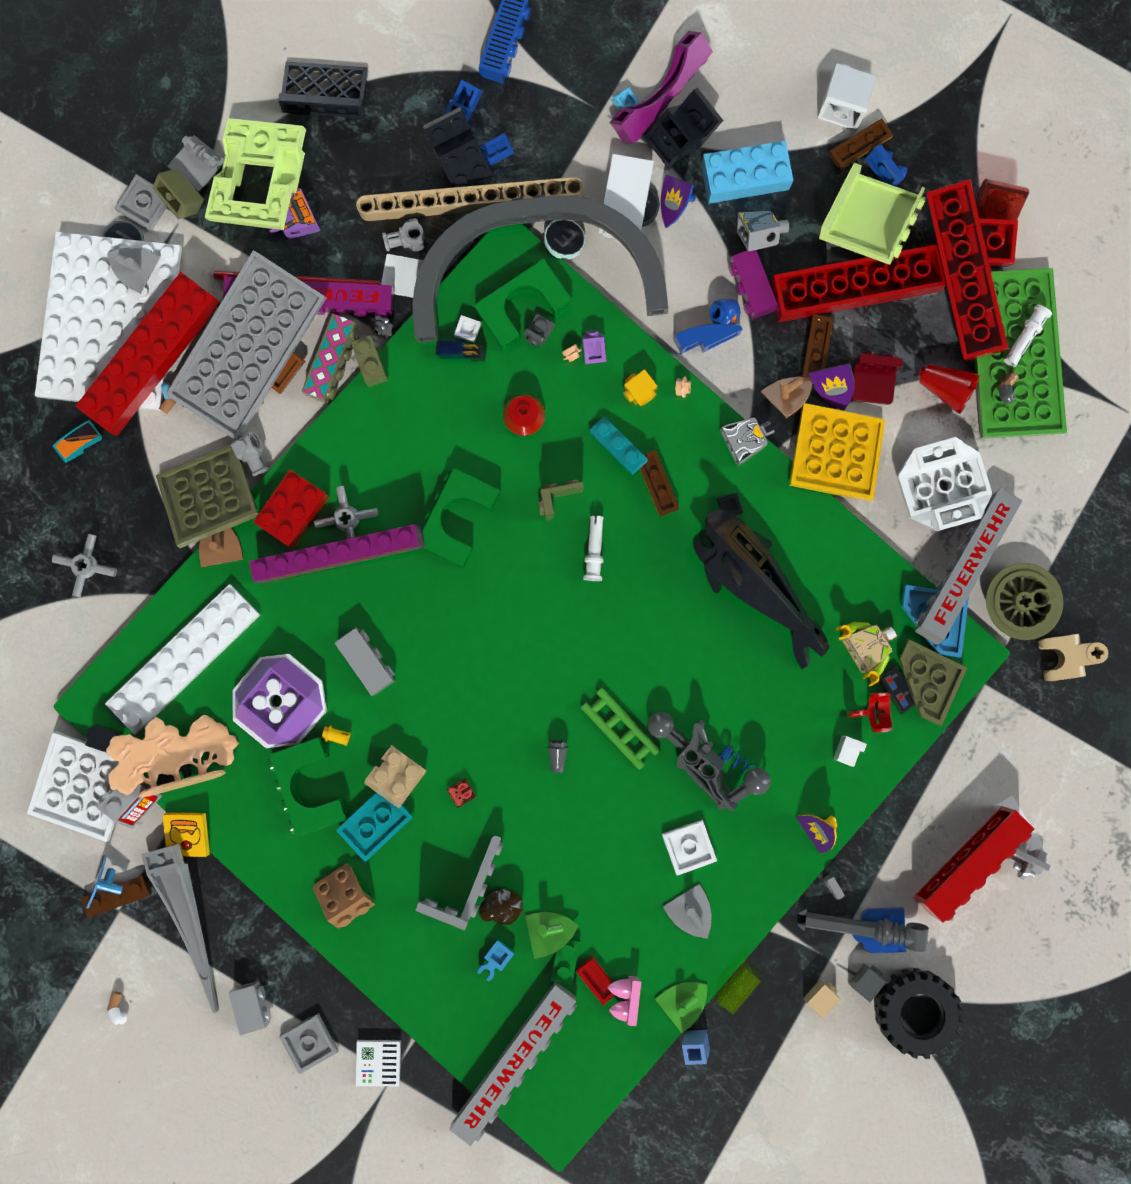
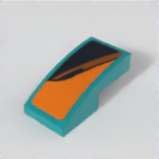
M88 420L63 436L53 445V448L64 463H67L83 454L84 449L102 440V436L91 421Z

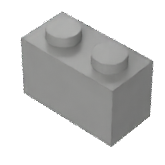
M259 981L235 987L229 992L240 1035L267 1027L270 1023L269 1020H271V1012L269 1007L265 1006V990L263 986H260Z

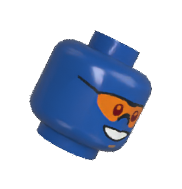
M731 298L715 300L709 311L711 321L714 324L734 325L738 322L741 314L739 304Z

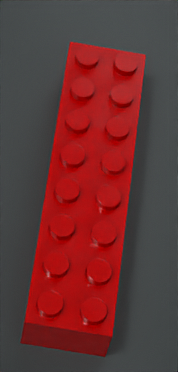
M968 179L927 192L964 360L968 361L1009 350L971 180Z
M938 244L903 250L898 258H893L891 265L866 257L776 274L772 277L770 286L778 304L776 315L779 323L811 317L813 314L822 315L938 293L947 286L939 247Z
M180 272L75 407L108 432L118 436L221 303Z

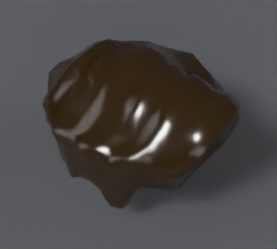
M500 888L494 890L480 904L479 915L486 922L495 921L501 925H510L523 913V898L513 889Z

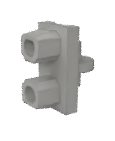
M1026 842L1021 843L1016 848V853L1008 859L1014 862L1013 868L1018 870L1017 876L1022 880L1027 876L1034 878L1035 874L1039 875L1043 871L1048 872L1051 866L1046 863V852L1036 849L1033 850L1032 856L1027 854L1029 845Z

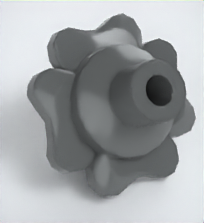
M380 315L371 318L372 325L370 329L373 330L375 336H381L384 339L392 336L393 325L388 318Z

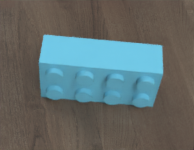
M786 140L704 154L701 167L708 204L786 191L790 189L793 183Z

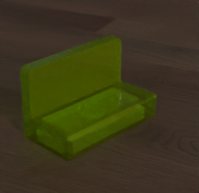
M742 966L716 997V1000L721 1007H725L731 1014H734L761 981L745 966Z

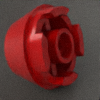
M520 394L512 397L506 403L503 410V420L511 432L527 436L541 428L545 420V410L542 403L536 397Z

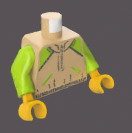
M852 622L835 628V631H841L842 636L838 639L842 640L860 672L867 673L862 676L863 680L868 677L871 681L869 686L877 683L879 676L883 673L890 659L889 654L892 652L888 642L897 637L894 629L889 626L881 631L877 625L871 626L868 622Z

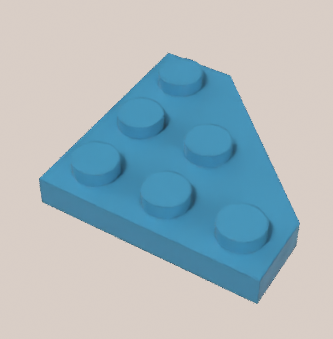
M910 585L903 586L901 607L916 627L918 626L916 624L917 618L922 612H926L928 609L926 606L928 599L931 595L935 596L938 589ZM969 597L946 638L941 643L936 645L925 638L936 653L943 656L962 657Z

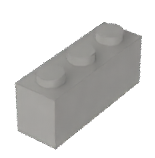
M355 628L336 641L335 645L370 695L375 696L395 681L393 678L395 673L388 664L385 666L380 660L383 656L376 647H371L368 642L371 640L364 630L360 631L358 628Z

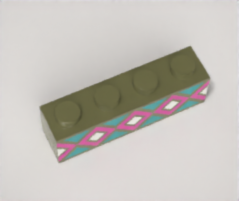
M335 314L331 315L302 388L305 396L329 404L330 400L335 398L337 388L335 387L338 380H342L345 372L343 367L352 355L351 342L358 340L360 335L356 322Z

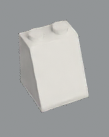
M836 64L818 118L857 131L866 114L876 76L871 75L868 71L853 69L846 64Z

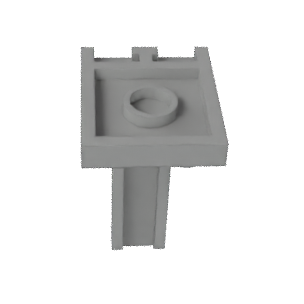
M492 837L461 916L457 915L458 910L448 906L442 909L437 907L438 902L428 898L425 901L421 900L415 911L465 930L470 917L475 918L479 908V905L476 904L478 896L483 897L487 888V884L484 883L487 875H492L496 865L492 863L494 855L499 856L504 843L500 842L501 837Z

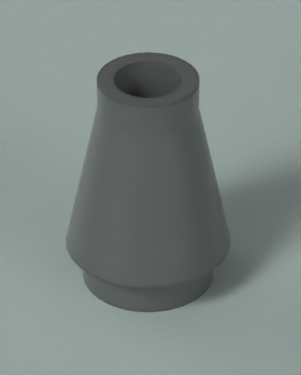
M551 740L549 741V746H547L551 771L556 773L564 772L568 751L566 741Z

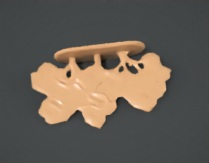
M202 715L191 725L190 731L185 737L179 736L177 728L171 725L166 726L162 720L155 717L145 727L146 732L143 740L135 738L130 734L115 736L110 740L106 753L113 760L119 761V764L108 774L110 788L112 790L118 789L120 793L129 795L136 789L138 784L145 782L151 788L140 792L138 797H147L220 777L226 773L224 770L207 773L208 766L213 762L223 766L230 765L234 760L233 749L239 742L235 736L229 735L226 726L222 723H216L213 718L207 715ZM209 752L208 761L204 760V764H201L203 753ZM216 754L217 758L213 760L212 756ZM193 758L198 759L197 764L193 762ZM185 764H192L198 767V775L181 780L179 769ZM144 772H148L149 778L144 777ZM161 773L174 776V782L159 786L156 784L158 775Z

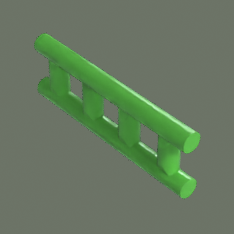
M601 688L596 692L600 698L592 706L586 702L581 706V709L633 765L640 770L645 766L641 759L650 751L655 756L661 749L616 701ZM607 704L615 714L605 722L597 712ZM620 720L629 728L621 738L612 730V727ZM635 735L644 744L636 753L627 746V743Z

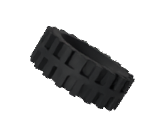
M914 968V971L904 969L901 970V975L893 974L890 976L892 980L883 986L884 990L882 993H877L876 996L879 1001L878 1005L874 1006V1010L877 1012V1018L875 1019L881 1028V1033L902 1054L905 1055L907 1053L912 1058L917 1059L918 1056H923L925 1059H930V1055L934 1053L937 1056L943 1055L941 1050L945 1047L950 1050L953 1047L950 1042L953 1038L959 1039L958 1028H963L964 1022L961 1021V1015H964V1010L960 1007L959 1003L961 1000L959 996L955 994L954 989L948 983L928 970L925 972L919 968ZM917 994L928 995L933 998L940 1011L936 1026L924 1034H914L908 1031L901 1021V1008L904 1002Z

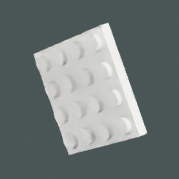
M53 732L27 814L105 842L109 841L116 822L98 810L97 806L98 801L110 789L108 774L119 764V761L113 760L106 752L85 746V741L59 732Z

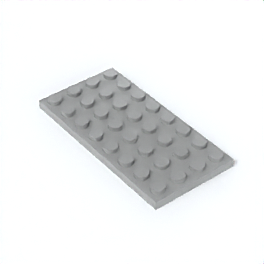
M253 250L166 395L233 439L241 438L327 297Z

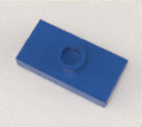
M505 133L479 146L488 166L514 154Z

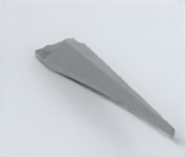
M175 844L143 853L141 855L146 874L173 919L197 970L211 1009L216 1013L218 1012V1005L188 864H184L180 846Z

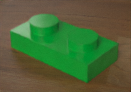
M570 939L564 947L556 952L551 981L572 985L580 940Z

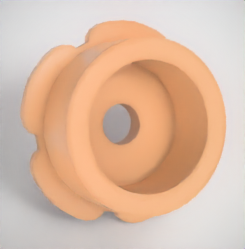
M576 344L562 352L563 360L568 359L571 362L579 358V352L582 349H579Z
M686 377L676 380V395L685 398L686 394H690L691 382L687 381Z

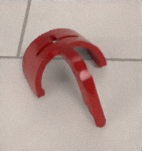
M871 693L868 699L867 710L846 711L847 717L867 715L873 732L892 731L889 693ZM876 701H877V711H883V713H877V715H878V722H879L878 724H877V721H876V714H875V702H876Z

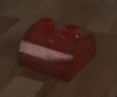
M985 179L975 199L980 219L1017 220L1029 195V188Z

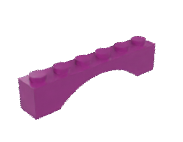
M688 31L675 46L670 69L664 81L650 97L638 104L622 107L609 122L622 141L632 144L637 142L645 130L655 122L658 115L668 107L670 101L681 92L683 86L694 77L695 72L707 62L708 57L713 51L702 32Z

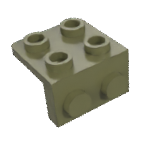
M578 480L566 481V485L557 486V484L545 485L544 489H541V500H538L540 516L544 515L545 521L554 519L551 498L581 493L584 488L583 482L578 483Z

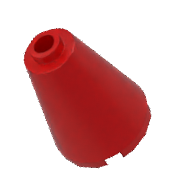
M928 364L927 367L923 366L917 377L920 378L919 383L955 412L961 414L966 407L965 403L970 400L981 375Z

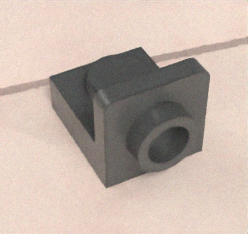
M536 314L528 329H525L524 337L532 346L536 347L539 345L543 347L555 324Z

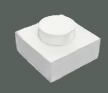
M461 315L454 336L475 344L482 324L480 321Z

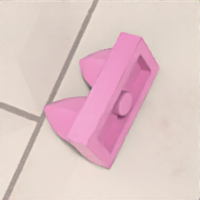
M628 976V979L616 981L608 986V989L614 995L625 999V1001L612 1006L609 1011L615 1018L625 1021L627 1025L636 1026L641 981L637 976Z

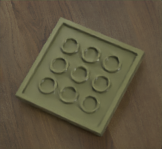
M231 444L156 475L174 539L179 548L246 522L259 515L242 461L236 457Z

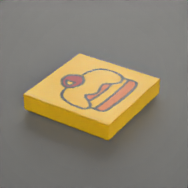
M166 812L163 814L166 847L179 844L182 856L207 857L210 854L206 813Z

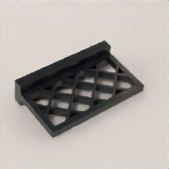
M286 62L282 91L279 93L278 98L282 113L364 119L368 68ZM290 69L300 70L302 73L293 79L290 75ZM314 71H320L322 75L315 80L309 75ZM335 72L341 73L342 77L335 82L330 77ZM354 74H362V79L356 83L350 77ZM306 77L311 83L302 88L298 82ZM327 79L331 85L323 90L318 84ZM347 80L352 86L343 91L339 85ZM294 85L299 90L296 94H287V90ZM314 87L320 92L316 96L307 94ZM335 88L340 93L337 97H329L327 95ZM355 90L360 94L359 99L348 97Z

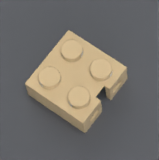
M391 745L381 758L380 763L382 765L374 767L365 779L364 784L400 808L422 779L426 770Z

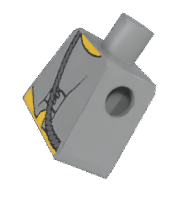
M771 211L738 212L737 233L748 251L775 246L779 243L780 233L789 232L788 220L777 221Z

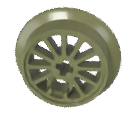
M1018 563L1004 568L993 578L987 590L986 606L990 619L1001 632L1015 639L1032 640L1046 635L1056 626L1063 610V594L1057 580L1047 570L1030 563ZM1016 577L1018 578V591L1012 581ZM1024 578L1030 580V582H1029L1028 586L1026 587L1025 591H1024ZM1006 583L1012 594L1004 589ZM1034 584H1036L1040 588L1031 590ZM1000 593L1007 596L1010 600H1000ZM1036 593L1042 597V601L1039 604L1034 601ZM1024 599L1025 603L1020 605L1019 600ZM1000 603H1008L1009 606L1001 610ZM1044 607L1043 612H1040L1035 608ZM1012 609L1011 614L1006 619L1004 613ZM1029 611L1039 616L1036 622H1034ZM1016 614H1017V626L1014 625V623L1012 622L1013 619H1014V617L1016 616ZM1023 614L1029 623L1028 627L1023 626Z

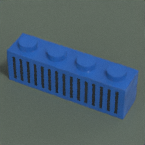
M501 0L479 64L480 77L502 84L505 77H509L512 68L510 64L511 59L516 57L518 39H522L525 27L523 24L525 20H529L531 14L528 0Z

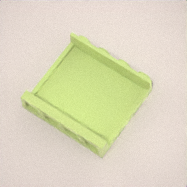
M854 163L821 227L819 239L891 265L893 258H898L903 247L900 245L901 242H906L909 236V225L914 226L918 216V213H916L917 209L921 210L926 200V197H923L925 188H921L919 195L861 175L862 165Z

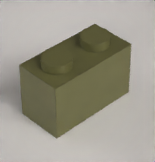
M174 169L158 173L152 188L177 219L197 214L204 199L181 171Z
M371 335L352 341L351 345L367 386L371 387L388 381Z

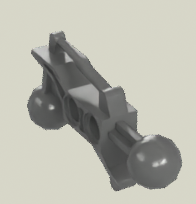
M659 711L649 717L647 727L650 734L656 738L666 737L682 751L678 756L677 767L684 769L698 786L704 789L718 805L717 808L719 810L727 807L733 812L739 801L749 794L761 795L769 790L771 778L768 772L763 768L757 767L745 773L744 783L731 791L727 787L722 774L725 761L711 750L713 744L707 740L703 720L699 719L694 724L693 738L689 741L674 728V721L670 714ZM700 777H702V778L707 782V784H708L710 790L708 789V787L706 786V784L704 783V781H703Z

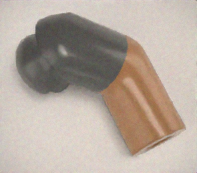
M1010 372L998 386L1000 398L1006 404H1011L1015 400L1012 386L1019 377L1014 372Z

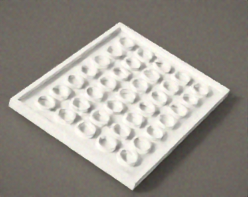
M56 232L35 390L36 397L78 402L179 274L182 253L180 245ZM121 248H141L159 256L160 259L142 293L139 294L124 285L116 277L109 264L107 253ZM166 374L139 409L162 411L159 409L164 398L161 385L166 382Z

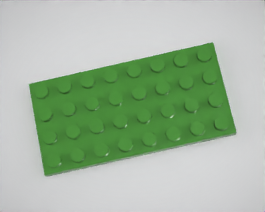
M1053 268L992 271L1009 350L974 359L975 374L981 375L976 386L980 437L985 439L1067 433ZM1035 305H1042L1052 312L1051 317L1046 319L1041 333L1036 334L1016 367L1006 364L1004 359L1022 333L1024 322L1029 320L1033 314ZM1010 372H1014L1019 377L1012 386L1015 400L1011 404H1006L1000 398L998 386Z

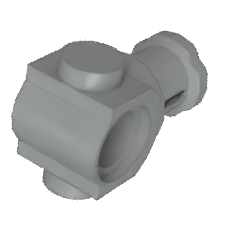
M415 218L407 220L403 227H399L397 232L382 233L387 251L399 246L410 248L412 251L424 249L425 234L422 226ZM413 232L420 233L416 238L410 237Z
M250 432L232 442L231 447L236 457L243 462H247L252 472V478L269 471V468L265 467L260 456L263 445L257 434Z

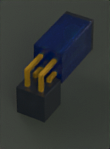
M437 341L435 355L442 359L485 361L487 348L481 344L468 345L463 341Z

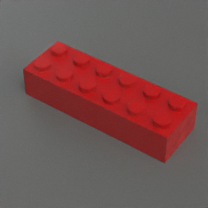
M1001 806L928 880L913 898L931 916L942 923L951 920L956 914L955 910L960 905H965L971 899L970 895L975 890L981 889L991 874H995L1000 870V864L1006 858H1011L1016 853V848L1031 838V833L1035 829L1016 810Z

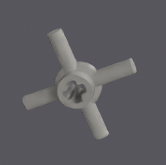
M336 487L340 507L335 511L333 517L314 520L315 527L321 528L336 525L339 529L345 531L346 539L355 538L353 529L357 527L359 520L379 516L378 509L357 511L354 507L348 505L345 487ZM345 512H347V515L351 516V519L348 520V524L346 521L342 520V517L345 516Z
M88 534L83 553L76 555L74 558L56 554L52 557L53 563L70 566L72 572L77 576L72 596L81 597L85 579L93 576L95 573L112 577L116 576L117 569L98 565L97 560L92 555L97 537L95 535ZM83 563L87 564L86 568L82 567Z

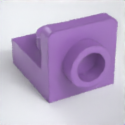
M597 330L587 331L586 335H582L585 364L606 362L603 334Z

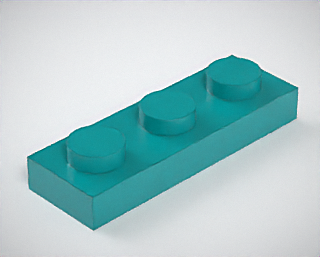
M605 417L589 430L590 434L631 475L635 474L648 462L647 458Z

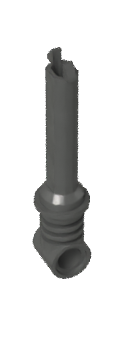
M807 908L799 911V915H806V923L798 922V926L804 931L805 927L870 937L882 943V946L890 944L891 941L893 945H896V942H898L899 946H902V943H904L905 948L916 952H924L927 949L929 927L921 923L910 922L904 927L903 923L898 926V923L895 922V925H893V922H890L887 918H884V921L879 920L875 923L807 912Z

